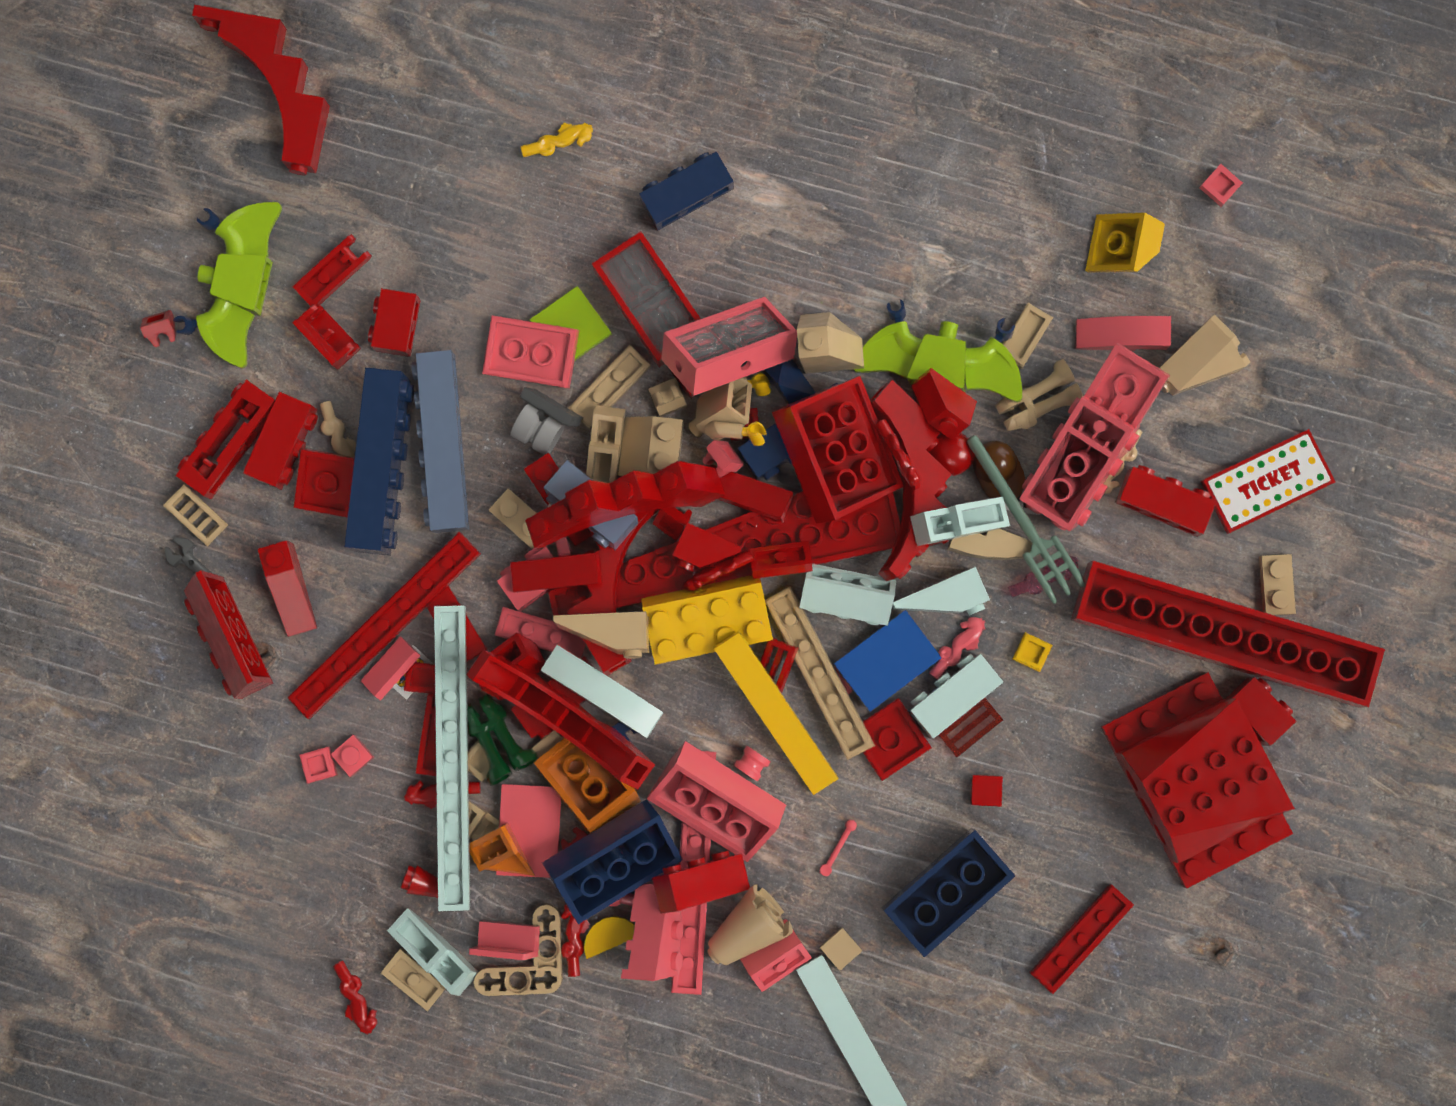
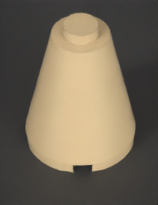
M753 885L749 888L708 941L709 949L707 952L716 964L729 965L792 934L793 929L790 921L784 924L781 915L785 912L765 889L761 888L757 891L758 885Z

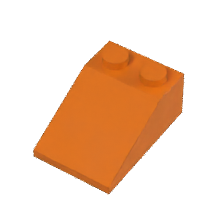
M566 738L562 739L533 762L589 834L633 808L641 801L633 787L617 780L604 767Z

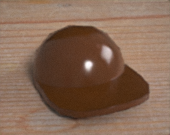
M995 440L985 442L983 444L984 448L1015 497H1019L1024 490L1022 485L1026 479L1015 452L1004 442ZM975 456L973 469L982 490L991 499L1001 497Z

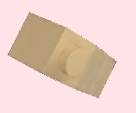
M646 611L553 616V622L557 627L617 654H624V658L636 659L641 658L642 653H649L648 616Z

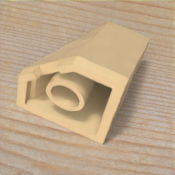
M830 312L800 316L797 326L798 351L800 362L806 374L864 368L862 338Z
M1215 314L1159 367L1170 375L1162 388L1164 393L1169 392L1172 395L1182 393L1237 373L1250 363L1246 354L1242 353L1240 355L1238 352L1240 342L1237 336Z

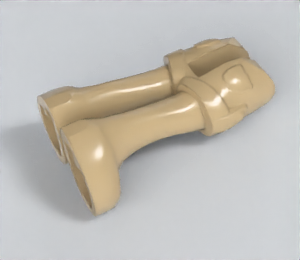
M1064 359L1055 362L1054 371L1050 376L1022 390L1023 396L1020 402L1017 403L1004 397L995 405L999 415L1012 411L1016 407H1019L1022 411L1003 422L1007 431L1021 428L1029 429L1037 424V418L1054 409L1071 406L1077 397L1080 399L1083 397L1079 385L1075 383L1050 398L1035 404L1033 403V400L1039 396L1075 381L1074 375Z

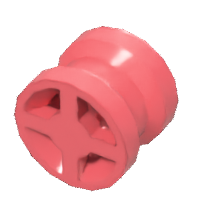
M746 745L743 750V757L740 760H736L733 766L758 782L761 778L760 772L764 767H768L771 761Z

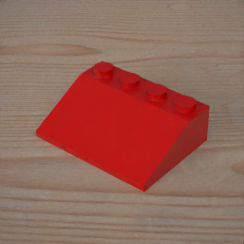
M861 376L849 379L772 412L816 524L836 520L904 487L892 454L888 449L887 442L884 441L876 427L879 421Z
M202 570L196 572L184 589L187 597L184 599V603L188 612L192 616L195 615L200 624L197 626V631L203 642H208L212 650L209 656L216 669L220 668L225 678L222 680V684L226 693L229 696L233 695L234 699H243L274 684L224 577Z

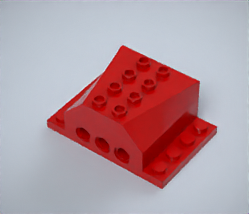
M1209 672L1100 726L1184 888L1187 889L1293 834L1283 813L1295 809L1238 699H1222Z

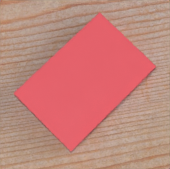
M492 315L482 374L570 389L579 330Z
M502 784L499 827L506 823L509 824L535 876L496 871V875L550 878L542 862L557 854L559 850L562 800L552 786Z

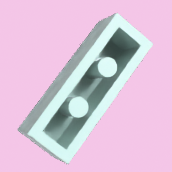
M812 564L813 571L806 572L799 608L806 609L812 613L836 615L841 619L851 618L865 621L871 625L881 624L888 626L895 597L896 580L886 582L882 577Z
M970 653L957 664L960 669L952 676L948 672L934 682V685L937 687L928 695L923 691L910 702L913 707L908 711L930 739L938 736L1003 683V680L981 654L973 657Z

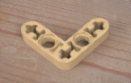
M543 904L533 914V925L540 926V931L542 932L545 931V923L542 920L539 921L538 917L544 914L545 909L549 910L550 915H555V920H552L549 924V931L556 930V936L552 934L539 936V946L542 941L551 940L556 945V953L551 957H545L538 950V956L534 957V965L492 966L481 969L474 978V986L478 993L485 996L549 994L558 990L563 980V965L561 954L560 911L556 906ZM517 971L524 973L527 978V984L520 989L513 987L510 982V976ZM531 971H536L535 977H543L546 971H551V975L556 976L557 981H554L551 987H547L546 982L539 981L535 983L536 988H531L533 980ZM501 972H506L504 979L506 989H501L502 983H494L491 989H486V984H481L480 979H483L486 973H490L492 979H500L502 977Z

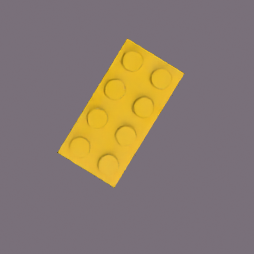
M752 575L703 585L694 591L684 589L642 598L643 612L646 611L648 616L649 641L655 665L715 652V645L738 630L748 645L773 640L760 578L753 579Z

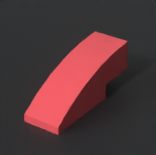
M1115 316L1077 319L1075 349L1112 350L1119 343L1130 351H1135L1136 349L1167 350L1171 346V316Z

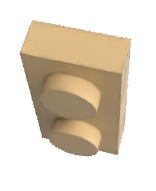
M508 488L491 506L489 511L531 549H534L525 520L535 515L536 512Z
M1292 554L1259 556L1263 612L1271 615L1296 614Z
M403 948L399 949L381 972L382 975L426 1011L433 1006L445 991V987L431 973H427Z

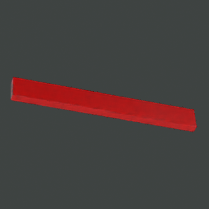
M458 532L287 698L307 719H311L481 555L479 550L462 532Z

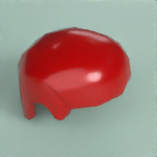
M962 432L952 440L944 434L937 436L939 443L929 453L952 474L951 476H957L965 472L973 464L975 457L967 443L969 437Z

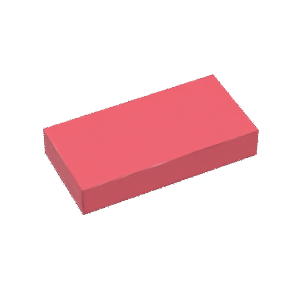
M400 636L361 679V682L381 701L421 655Z

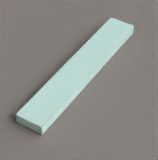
M821 954L797 968L796 971L871 1105L907 1106L823 955Z

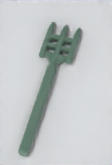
M975 435L970 436L967 440L968 445L1001 497H1003L1004 502L1021 529L1032 542L1031 551L1024 553L1023 558L1053 604L1057 602L1047 582L1053 577L1056 578L1066 595L1071 594L1067 582L1061 572L1068 568L1080 587H1084L1079 570L1058 537L1054 535L1050 540L1039 537L1036 528L979 438ZM1054 545L1058 552L1050 556L1047 549ZM1040 554L1044 560L1036 564L1033 557ZM1062 557L1065 563L1057 567L1054 561ZM1047 565L1051 572L1043 576L1040 569Z

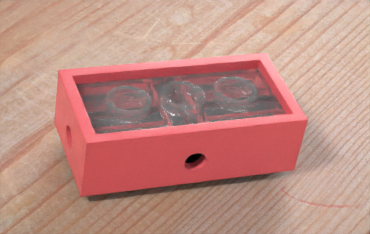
M762 297L664 332L662 361L689 392L695 396L794 359L797 330L766 297Z

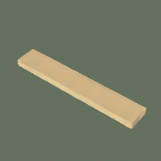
M790 586L766 599L765 603L785 642L791 646L798 647L795 661L847 760L874 747V742L804 609L799 608L800 601L793 588Z

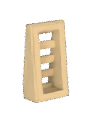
M186 484L163 505L207 547L228 526ZM186 495L189 496L191 499L179 511L175 506ZM196 503L200 508L187 519L184 514ZM205 511L209 516L196 527L193 522ZM212 520L217 522L218 524L206 536L201 532Z

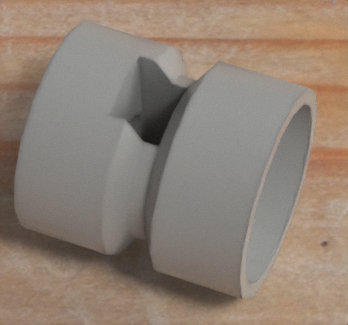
M528 403L516 419L510 436L524 444L531 442L534 450L545 455L553 451L565 429V425L551 416L545 417L543 411Z

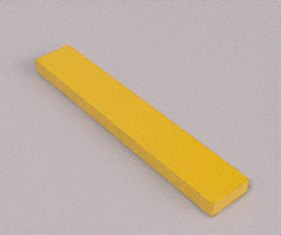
M738 630L715 645V652L812 794L815 795L838 780L837 774L740 631Z

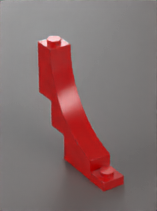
M194 4L192 16L200 27L211 32L218 31V37L223 44L249 60L262 72L272 87L278 101L283 124V153L281 161L289 169V172L305 176L307 172L316 173L330 106L324 97L303 94L308 67L302 58L282 55L287 30L280 19Z

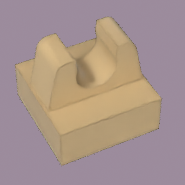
M676 378L648 389L659 417L687 407Z

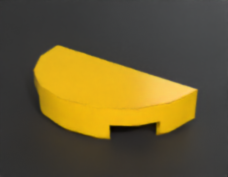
M611 916L598 921L586 935L584 945L586 959L627 942V940H632L635 924L626 918Z

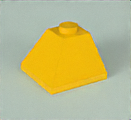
M1145 212L1096 214L1085 271L1138 272L1160 252L1165 223Z

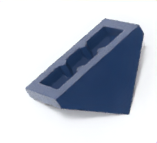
M793 359L764 370L788 405L816 393Z

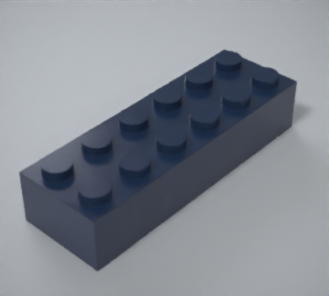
M365 367L344 546L354 552L391 556V549H396L398 534L397 531H394L395 520H399L401 513V503L397 502L398 490H402L404 486V473L400 472L401 461H406L408 445L404 443L405 431L409 432L411 425V415L407 414L408 402L412 403L414 398V385H410L411 381L402 371Z

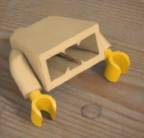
M758 373L751 380L743 377L704 392L697 401L696 418L689 423L690 431L697 437L705 433L711 439L718 441L723 438L742 439L743 436H748L754 446L765 444L762 435H767L760 422H753L748 427L744 426L749 423L752 388H754L757 396L770 394L768 377L763 373Z

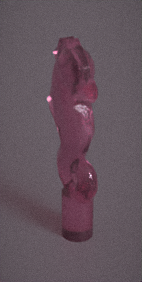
M1070 556L1078 569L1079 560L1077 557ZM1062 558L1054 561L1057 567L1065 563ZM1047 565L1043 567L1045 569L1042 572L1043 576L1051 572ZM1068 568L1065 571L1061 572V574L1066 572L1065 579L1069 581L1072 577V573ZM1029 572L1025 575L1022 582L1009 586L1008 591L1013 598L1026 592L1034 595L1040 594L1043 588L1033 572ZM1053 577L1047 582L1053 583L1054 581H1056V578Z

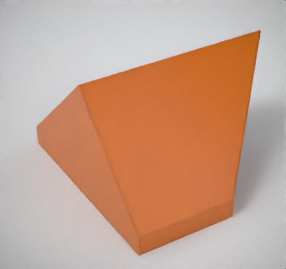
M508 823L469 843V853L479 872L490 870L535 876Z

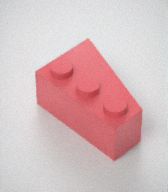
M650 881L635 889L630 918L631 922H635L633 940H627L625 950L631 951L628 969H622L621 979L657 981L679 975V970L682 967L683 957L680 952V939L683 936V923L680 921L681 911L660 914L654 885Z

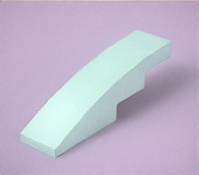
M556 645L541 669L544 674L645 738L649 737L663 714L662 711L558 645Z

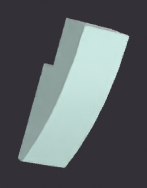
M1003 497L958 504L948 508L922 512L910 517L917 546L1010 526Z
M409 908L387 930L427 973H431L452 995L460 996L478 973L452 945Z

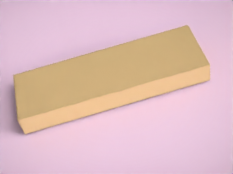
M629 345L568 409L582 416V423L591 429L596 405L612 407L642 377L651 365Z

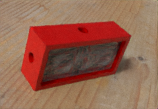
M640 231L593 262L592 267L660 368L665 364L662 361L664 332L700 320L701 318L642 231Z

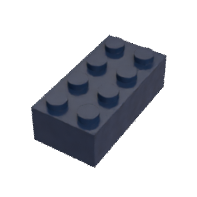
M646 799L545 860L542 864L572 916L580 924L647 883L652 877L663 873L662 868L676 865L683 859L660 815Z
M970 828L881 908L921 955L926 957L1015 877V874L975 829Z

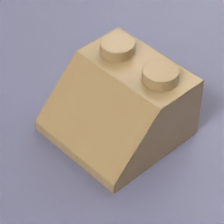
M655 416L625 417L618 476L622 477L633 470L654 474L672 463L680 461L684 427L683 420Z

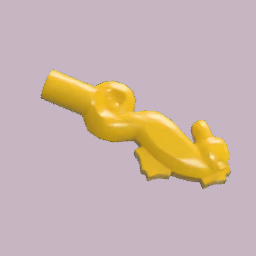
M563 123L558 130L557 136L544 135L535 143L521 146L523 158L536 154L550 156L554 153L555 146L564 148L576 140L577 145L582 147L585 142L591 140L592 125L586 123L578 125Z

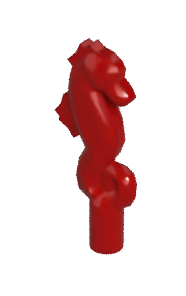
M887 420L879 421L876 427L884 441L887 442L889 451L895 457L900 473H902L905 480L914 490L920 488V476L916 468L912 466L907 454L900 448L899 441Z
M749 549L732 559L725 560L715 567L705 568L683 583V587L688 591L699 589L703 584L712 582L723 574L731 573L735 569L754 561V556Z
M420 780L415 785L408 787L404 796L405 801L411 805L413 803L424 804L430 809L436 807L437 784H432L420 790L423 786V782ZM468 782V794H481V783Z
M565 904L564 911L560 917L566 919L570 916L565 931L569 942L562 945L561 954L563 958L567 959L568 977L580 976L579 958L584 953V943L580 938V933L584 934L591 924L588 920L578 924Z
M342 960L332 967L341 981L339 986L341 994L350 1001L345 1011V1017L351 1021L353 1020L360 1028V1032L367 1035L371 1034L377 1025V1019L375 1018L377 1010L372 1009L369 1014L367 1013L365 997L358 993L362 982L358 976L351 975Z

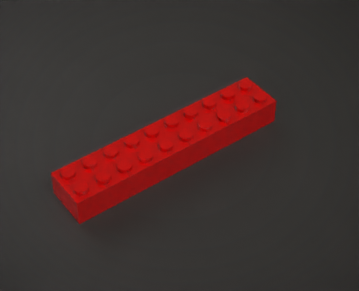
M1097 561L1087 563L1083 576L1084 587H1080L1071 617L1072 621L1354 707L1364 708L1370 706L1385 652L1384 648Z

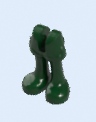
M485 694L478 698L489 720L482 722L480 714L470 703L467 705V729L470 737L476 736L485 752L489 763L486 780L490 786H494L509 778L513 773L501 757L490 735L491 731H494L502 744L514 771H520L532 765L539 757L534 750H524L515 742L504 721L507 718V714L503 706L497 704L490 695Z

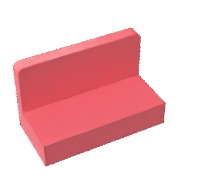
M793 930L792 934L740 960L752 980L763 992L811 960L812 957Z
M486 920L479 921L478 946L469 948V955L515 960H528L537 957L540 926Z

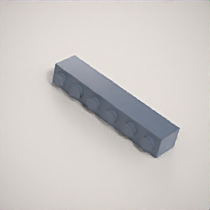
M452 350L416 353V362H412V375L414 380H418L419 391H414V402L416 409H420L421 420L416 422L418 438H423V450H419V462L421 468L425 467L426 479L421 480L423 497H427L428 508L423 511L425 526H430V531L433 533L470 530L455 354Z

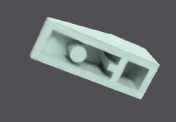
M976 567L897 600L893 602L892 608L893 610L962 613L967 610L970 616L984 610L983 603L989 601L990 598Z

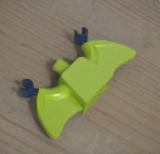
M278 202L248 205L231 213L221 223L219 217L208 208L203 209L210 217L205 222L197 218V222L209 231L215 229V234L225 242L226 254L218 255L216 266L200 265L197 274L198 282L211 284L210 295L215 298V301L208 312L196 315V319L177 316L173 320L178 323L185 322V327L182 330L175 331L180 334L191 335L195 328L198 327L203 340L216 355L241 369L247 366L248 330L255 315L261 316L273 262L268 258V240L272 228L282 211V206Z
M901 299V308L898 311H892L890 302H888V314L895 323L881 329L863 346L864 368L854 369L856 373H894L905 379L908 378L909 384L912 385L915 380L932 368L964 392L966 388L967 390H987L1017 403L1022 400L1023 396L1019 368L1012 354L1001 343L1012 338L1015 325L1009 331H1004L1001 328L1006 318L1000 319L997 323L995 337H990L983 346L967 348L966 341L956 339L958 324L949 321L941 322L938 336L925 334L923 339H920L910 333L907 322L903 321L906 316V309Z

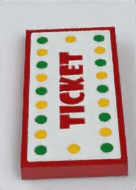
M1309 429L1201 481L1205 491L1210 494L1209 498L1217 501L1214 509L1227 534L1336 482Z

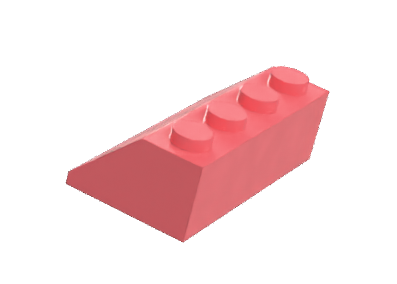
M686 741L672 756L647 797V800L733 854H742L743 860L746 862L756 854L779 828L786 804Z

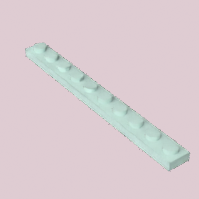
M434 606L438 911L470 910L466 606Z

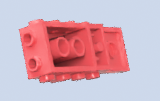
M1117 343L1086 394L1081 399L1077 397L1068 410V413L1071 414L1065 424L1061 423L1052 437L1055 439L1050 449L1046 448L1039 457L1037 464L1040 466L1035 474L1031 473L1023 483L1022 489H1024V492L1019 499L1026 503L1028 509L1037 514L1042 513L1051 519L1052 524L1062 530L1071 531L1078 525L1083 527L1092 514V511L1088 508L1093 500L1098 502L1108 488V486L1104 485L1108 476L1112 475L1114 477L1124 462L1121 459L1136 444L1140 437L1136 434L1140 423L1170 375Z

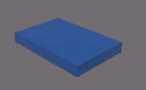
M905 610L891 620L888 626H883L833 665L867 710L871 712L942 657Z

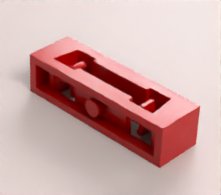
M247 379L243 384L239 383L231 393V401L226 407H222L217 411L213 418L214 424L208 432L204 431L195 442L197 447L190 456L186 455L177 467L179 471L175 476L209 499L214 497L259 436L275 402V399ZM240 414L250 421L248 424L244 422L221 452L216 459L218 465L207 459L209 455L211 457L214 456L241 419L238 416Z

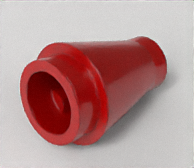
M409 865L400 888L407 890L406 894L438 898V878L418 865L416 867Z

